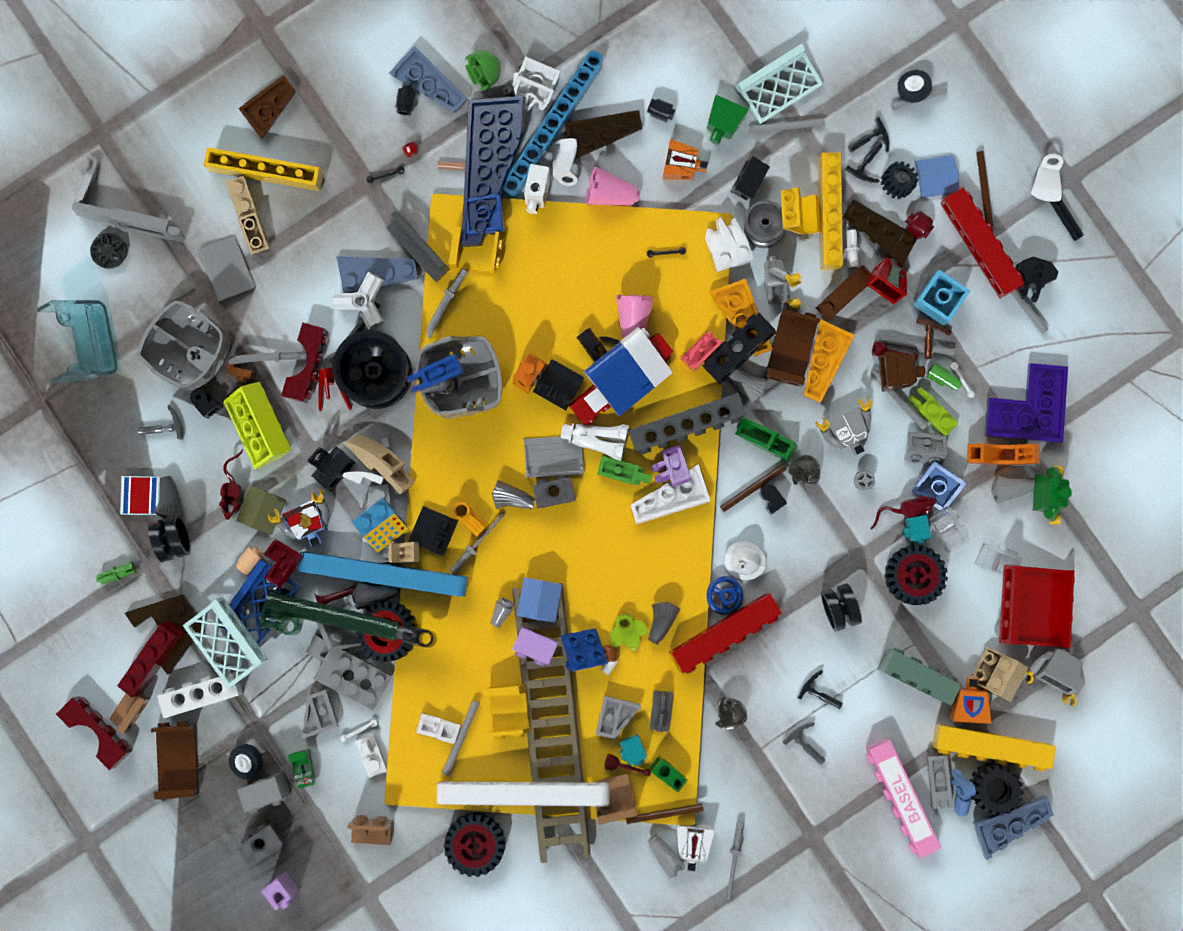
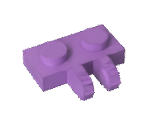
M680 445L663 450L664 461L653 465L651 468L652 472L655 473L666 468L668 470L655 476L657 483L671 479L672 485L675 487L692 481Z

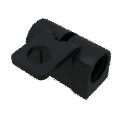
M337 446L330 453L318 447L307 460L309 464L317 468L311 476L331 492L344 478L343 474L349 472L356 463Z

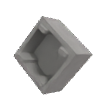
M283 771L247 783L237 789L244 813L249 811L250 814L256 813L257 809L263 808L270 803L273 806L279 805L280 801L286 800V796L290 794Z

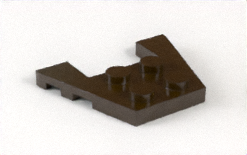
M185 594L124 613L134 628L152 617L157 625L171 621L185 632L161 666L167 675L173 672L188 648L194 643V640L183 625L198 613ZM195 622L191 627L196 633H201L202 623Z

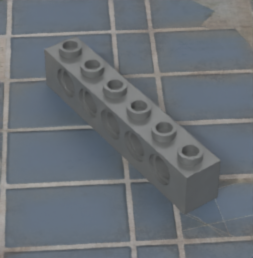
M739 393L629 429L628 432L635 453L640 452L643 455L651 452L653 447L658 446L661 449L669 446L670 441L677 440V443L688 439V435L695 434V436L705 434L706 429L713 427V430L725 427L724 423L731 421L732 424L743 421L742 417L746 413ZM726 408L729 412L728 417H721L719 409ZM708 414L711 418L710 423L704 424L700 419L701 415ZM685 420L691 421L693 424L692 429H684L682 422ZM667 426L673 427L674 435L667 436L664 433V428ZM649 432L654 433L656 441L648 442L646 434Z

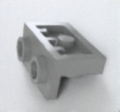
M908 431L905 461L930 465L936 461L940 465L943 464L947 456V436Z

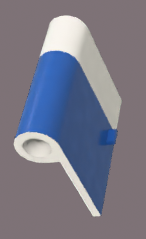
M637 327L584 370L585 375L598 388L618 416H621L672 374L670 368L648 339L650 335L644 328L640 329Z

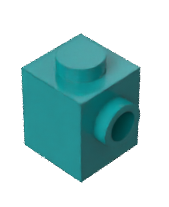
M927 515L904 519L905 527H903L904 537L908 538V542L914 541V544L926 543V539L931 538Z
M638 734L620 741L622 747L620 754L624 762L628 761L629 765L633 764L634 766L645 762L644 759L647 758Z

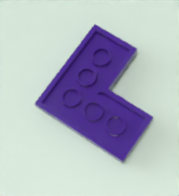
M1030 363L1027 370L1025 401L987 398L985 436L1063 443L1068 366Z

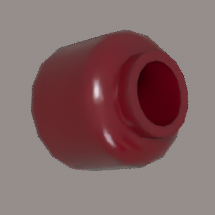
M918 211L915 214L911 213L905 220L907 223L906 231L912 233L917 239H926L934 228L932 225L933 219L922 211Z

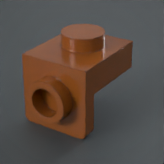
M227 363L228 374L236 376V380L248 383V380H255L256 373L238 368L239 364L229 365Z

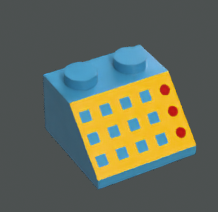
M385 498L380 499L351 521L365 540L378 553L409 530Z

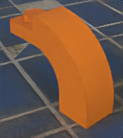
M967 444V463L981 465L1040 464V444Z

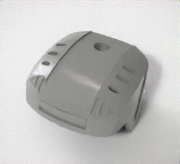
M174 301L163 308L149 324L141 338L137 356L159 378L182 389L193 391L208 384L220 370L229 354L230 337L222 327L196 308L184 302ZM204 321V324L198 328V325ZM213 327V330L207 334V331ZM164 359V362L160 365V361ZM170 365H173L171 371L168 373L167 371ZM179 371H182V373H181V375L179 376V378H176V376L178 375Z
M449 336L428 344L420 350L417 360V372L421 368L450 356V352L457 355L464 372L450 379L452 385L449 389L446 388L449 386L450 380H446L421 391L425 403L434 413L447 419H455L482 412L485 413L499 405L503 388L501 370L495 351L485 337ZM471 348H473L475 352L474 355L471 352ZM461 349H463V351H464V353H465V357H463V355H462V353H461V351H460ZM422 377L418 379L419 384L424 383Z

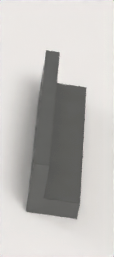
M394 211L391 216L395 220L386 228L431 278L438 282L450 268L408 222Z

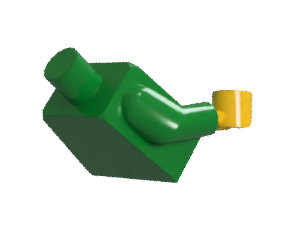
M1053 465V467L1047 469V475L1035 474L1033 511L1044 512V517L1050 521V525L1061 524V514L1059 512L1061 509L1067 508L1068 498L1072 495L1069 480L1063 479L1064 467Z

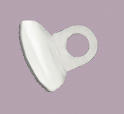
M561 139L550 147L553 161V176L560 184L573 186L578 181L577 176L571 171L577 151V139ZM571 177L573 181L565 182L562 178Z
M1048 154L1043 158L1031 191L1034 197L1051 202L1061 200L1062 188L1059 170L1064 161L1061 155ZM1050 158L1059 160L1055 165H1051L1047 161Z

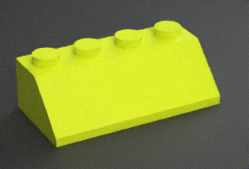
M260 382L241 386L223 401L254 469L280 459L291 451L281 424L278 422L273 407L270 405Z

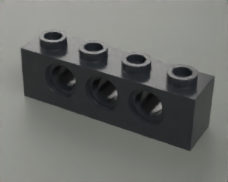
M760 313L749 317L746 321L747 324L742 329L738 328L728 342L724 341L718 347V351L714 355L711 354L704 361L703 368L719 385L776 334L775 328ZM750 331H756L757 336L750 339L747 337ZM736 344L743 345V349L740 352L733 351ZM722 357L729 358L726 365L719 364V360Z

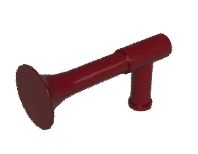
M356 585L326 596L315 594L318 607L352 595Z

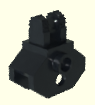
M1033 256L1016 265V271H1019L1024 279V285L1022 286L1019 298L1025 299L1030 288L1034 289L1031 301L1034 303L1038 301L1041 289L1057 279L1059 272L1052 262Z

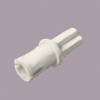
M847 230V248L845 249L847 252V268L860 267V248L857 247V231Z

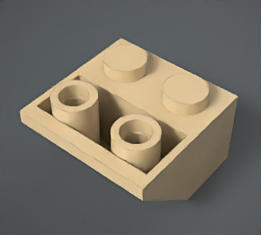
M986 647L971 677L979 679V687L1011 703L1029 668L1013 658Z

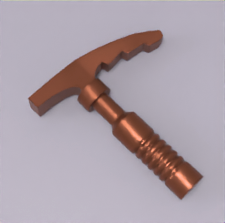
M918 317L916 323L926 326L925 331L927 332L924 358L931 359L933 343L931 332L933 328L944 332L946 335H950L952 332L938 322Z

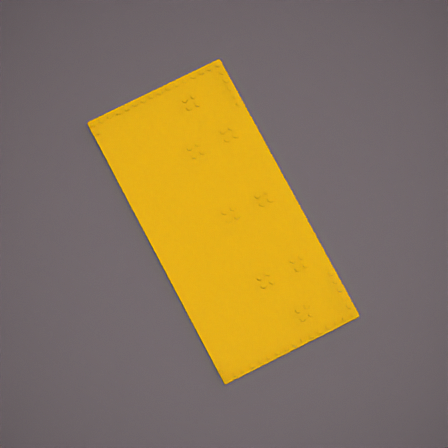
M432 194L427 244L450 268L448 262L453 226L462 228L464 195ZM502 198L505 231L499 232L500 238H503L502 250H498V257L501 258L500 267L496 268L495 273L466 270L469 273L454 294L456 296L455 299H452L431 338L427 336V327L445 296V290L449 291L461 269L450 268L438 282H435L425 271L419 352L426 345L449 336L485 337L492 345L497 356L503 388L501 402L496 408L485 413L482 412L455 419H447L434 413L425 403L421 391L416 393L410 477L415 483L408 489L406 526L409 530L405 532L404 543H409L408 540L423 506L456 519L458 523L444 556L419 546V562L403 563V567L454 574L450 571V568L467 550L466 547L468 545L472 547L501 513L505 515L476 547L477 553L475 555L472 554L455 574L469 577L466 597L401 587L400 604L405 605L406 609H410L411 616L414 615L416 618L414 623L418 624V628L431 630L436 634L437 642L430 648L412 645L413 649L405 657L395 660L384 802L386 805L535 815V805L437 804L438 782H532L527 733L521 738H512V735H506L504 739H494V736L487 737V732L493 731L490 697H483L482 690L489 687L522 685L519 656L515 655L516 651L512 650L517 639L515 610L510 613L500 628L493 626L490 621L496 601H499L500 597L514 603L512 588H519L521 596L525 577L553 583H563L568 634L596 628L602 647L604 648L606 645L612 646L610 639L611 631L616 627V618L624 613L631 615L634 620L642 621L648 630V634L640 636V644L636 651L628 648L624 643L615 648L617 650L618 663L609 675L601 670L604 665L572 672L583 783H591L609 777L628 774L637 814L694 805L697 801L705 664L701 662L696 665L697 669L689 674H686V672L681 673L671 658L669 651L707 629L709 605L706 593L710 585L719 429L713 430L712 427L706 429L705 434L695 436V434L688 435L687 440L678 443L677 440L670 441L669 446L661 449L658 446L653 447L651 452L643 455L640 452L635 453L628 432L622 461L643 468L644 474L652 476L650 484L640 481L639 485H632L597 475L602 456L612 457L599 451L582 447L584 474L567 475V478H571L575 496L574 502L538 509L535 500L531 510L513 506L496 509L492 492L497 481L500 480L526 492L535 499L533 485L537 484L536 481L548 479V482L556 481L555 477L558 476L526 478L524 439L560 437L563 424L582 423L569 407L565 411L533 392L536 387L535 385L529 394L512 384L513 376L529 353L536 355L547 364L553 359L585 377L573 400L593 385L585 375L584 370L594 363L576 337L588 328H591L607 352L616 344L605 340L602 341L599 339L600 336L622 340L616 295L654 297L646 331L650 335L649 338L655 333L661 334L674 351L670 355L671 358L666 362L672 374L621 416H618L613 408L610 407L607 411L598 413L596 415L597 419L588 425L601 427L629 425V429L721 399L722 384L719 385L702 365L693 372L680 358L706 332H712L714 338L719 339L722 343L725 341L726 316L709 292L729 284V268L719 272L716 271L711 253L705 241L707 229L717 231L716 220L719 217L729 226L733 216L731 213L590 205L546 201L545 207L538 208L537 214H530L526 211L527 205L524 199ZM681 247H684L686 249V253L684 255L676 253L654 255L652 258L647 257L648 250H653L654 252L667 250H678ZM471 348V352L474 355L475 352L473 348ZM461 349L460 351L463 357H465V353L463 349ZM724 357L719 360L720 365H724ZM450 380L449 386H448L446 389H449V388L451 387V385H452L451 380ZM702 414L700 417L704 424H708L711 421L708 414ZM685 420L682 422L684 429H692L693 424L691 421ZM667 426L664 428V433L667 436L674 435L673 427ZM649 432L646 434V440L654 442L656 441V435ZM680 445L688 470L699 465L710 502L636 525L631 504L651 492L653 493L666 483L671 482V479L661 483L655 481V476L668 471L667 468L656 473L652 472L651 468L653 465L664 461L663 450ZM552 486L549 488L548 493L550 496L555 497L559 494L560 490L558 487ZM465 502L488 523L487 527L478 536L454 516L453 507L456 503ZM458 506L456 509L457 515H466V506ZM668 601L679 607L680 611L666 636L657 645L648 640L653 622L652 604ZM522 617L523 622L540 621ZM626 619L622 620L621 625L623 627H626L629 624L628 620ZM560 626L531 629V631L550 639L560 638L561 635ZM426 633L423 635L422 641L424 644H428L431 637ZM556 646L552 658L563 657L562 646ZM529 656L526 657V658H527V661H533V660H534L533 658H531V657H529ZM564 665L528 669L529 681L565 677ZM566 685L530 689L531 700L567 696ZM654 690L673 692L669 732H658L650 729ZM604 695L641 704L640 709L633 715L615 739L595 734ZM475 700L480 704L450 775H445L442 771L454 744L416 733L421 713L460 724V731L470 705ZM568 705L532 708L533 720L569 716ZM570 724L534 728L535 739L571 735ZM635 734L639 735L647 758L644 759L645 762L637 766L629 765L628 761L624 762L620 754V750H622L620 741ZM572 744L536 748L537 759L573 755ZM609 753L617 756L622 764L645 770L649 769L656 758L661 755L676 770L683 774L688 781L677 792L652 773L649 777H646L642 773L621 767L615 770L604 769V764ZM574 764L538 767L539 779L575 775ZM567 805L542 807L543 816L554 817L579 814V807ZM586 806L587 819H597L595 806ZM696 812L641 823L693 826L695 824Z

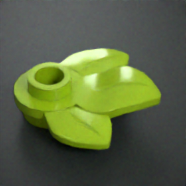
M624 613L616 618V627L611 631L610 639L612 646L615 648L624 643L628 648L636 651L640 644V636L648 634V630L642 621L634 620L631 615ZM624 619L628 620L629 622L628 626L623 627L621 625V622Z

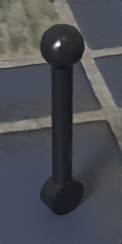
M399 166L397 170L374 177L368 176L366 180L368 183H373L374 180L390 175L404 174L405 169Z
M681 247L678 250H667L654 252L653 250H648L647 257L652 258L654 255L676 253L684 255L686 253V249L684 247Z

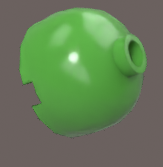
M478 50L466 56L465 60L468 59V64L465 67L468 76L474 85L478 83L481 86L480 90H486L498 81L501 64L496 56L485 50Z

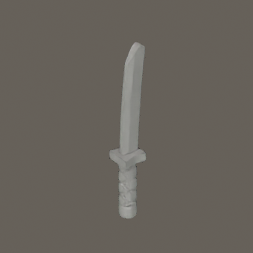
M463 268L449 288V291L445 290L444 292L445 296L427 327V336L429 338L432 337L452 299H455L456 296L454 294L469 273Z
M275 350V353L234 356L228 361V364L273 360L279 362V360L283 359L304 360L306 359V352L279 353V350Z
M501 513L472 547L470 545L466 547L467 550L450 568L451 572L456 574L472 554L475 555L477 553L476 547L505 514Z
M736 822L733 849L730 848L733 859L726 900L729 901L737 855L742 856V851L740 850L744 823Z

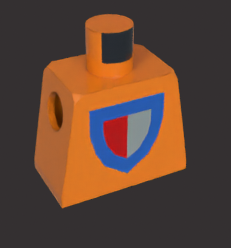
M967 677L966 688L960 687L950 709L949 718L955 722L991 724L988 692L978 688V678Z

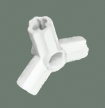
M368 272L358 292L335 294L333 298L335 310H358L368 330L378 328L384 321L375 306L374 298L384 280ZM364 297L365 303L361 305V299Z

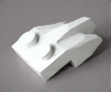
M526 56L524 57L517 75L514 92L515 96L526 97L525 109L527 111L536 102L539 104V109L542 111L545 109L554 92L553 89L560 71Z
M719 217L716 220L717 231L707 229L705 241L717 272L753 259L746 235L735 218L727 226L722 218Z

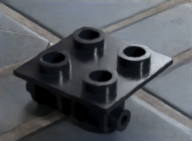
M551 359L542 377L537 381L533 392L566 411L585 377Z
M423 506L408 542H419L420 547L444 556L458 520Z

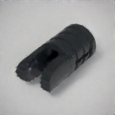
M588 328L576 337L593 362L600 358L597 352L601 356L607 352L591 328Z

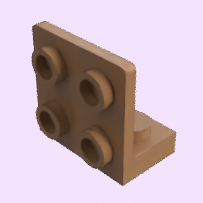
M628 774L591 782L609 783L610 804L595 806L599 825L637 816Z
M357 815L347 825V829H352L351 843L390 845L392 820H387L388 817L384 816L368 819L366 815Z

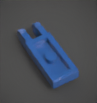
M453 354L419 369L418 372L408 376L406 379L408 382H413L422 377L424 383L416 385L411 389L412 393H418L464 372L457 355Z

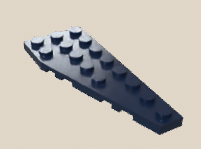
M523 96L469 100L461 240L463 247L482 246L486 236L485 229L489 226L497 204V198L470 203L467 201L468 198L491 194L499 195V193H502L523 137L525 98ZM467 204L469 209L470 231L475 230L479 234L469 236L466 235ZM480 207H487L486 209H482L479 212L477 211V209ZM488 210H490V211H491V216H490V218L486 221L485 218H487V216H488Z

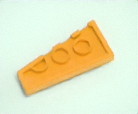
M746 278L709 292L735 331L738 328L742 329L747 324L746 321L754 314L756 316L759 313ZM752 330L748 333L747 337L753 339L757 336V332ZM768 340L757 350L753 357L773 350L770 341Z
M820 319L803 396L821 404L855 337L854 334Z

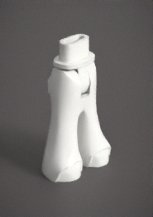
M563 424L560 438L568 440V443L596 450L613 459L622 461L629 425L601 427L588 424Z

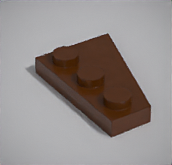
M283 75L238 109L263 140L296 91Z

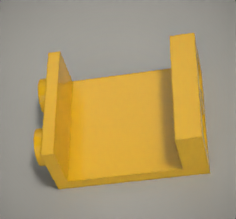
M799 187L782 190L783 229L802 236L821 233L819 195L814 194L800 197Z
M453 226L448 262L450 268L495 273L496 268L500 267L501 258L498 257V250H502L503 238H500V233L495 231V235L486 234L482 246L463 247L461 245L462 228Z
M526 684L482 689L483 697H490L493 731L487 732V737L494 736V739H504L506 735H512V738L524 737L525 733L531 731Z

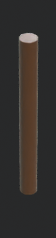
M978 151L976 156L984 218L986 223L993 226L984 151Z
M782 463L720 506L721 510L726 512L786 471L785 465Z
M703 804L637 814V816L626 818V824L704 811Z

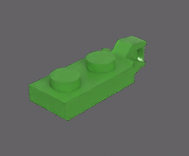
M602 456L597 475L632 485H639L640 481L650 484L652 478L651 475L644 474V469L637 465Z

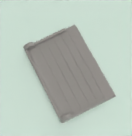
M234 236L198 250L219 303L255 289Z
M560 437L524 439L526 478L584 474L582 447L568 443V440L561 439Z

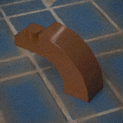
M862 265L830 293L816 309L829 322L868 287L866 283L871 272Z

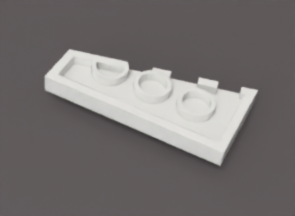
M699 465L689 470L692 481L673 487L672 482L666 483L658 490L631 504L636 525L710 502Z
M388 484L369 487L366 510L382 498L387 499L391 504L390 487ZM363 537L360 560L377 563L389 562L388 546L378 553Z

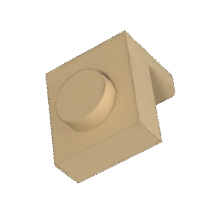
M419 542L389 543V562L400 564L419 562Z

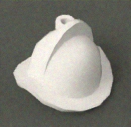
M736 542L728 547L725 552L724 563L726 569L737 579H754L762 574L766 568V559L762 550L751 542Z

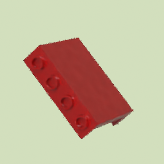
M1004 565L999 643L1071 648L1075 570Z

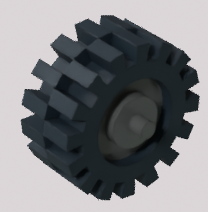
M898 161L894 164L892 163L881 176L882 181L880 183L884 185L882 189L883 191L887 189L886 194L889 195L891 193V198L896 196L897 199L906 198L916 188V183L918 182L916 177L918 174L917 172L913 173L915 168L912 167L910 169L909 163L906 166L903 161L900 164Z

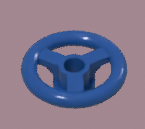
M728 576L716 578L707 589L706 598L708 605L714 612L721 615L735 612L743 600V591L740 584ZM721 582H728L733 587L721 590L716 585ZM712 592L719 595L722 601V609L713 602ZM726 592L728 594L727 599L724 598ZM736 600L735 604L731 608H728V604H731Z

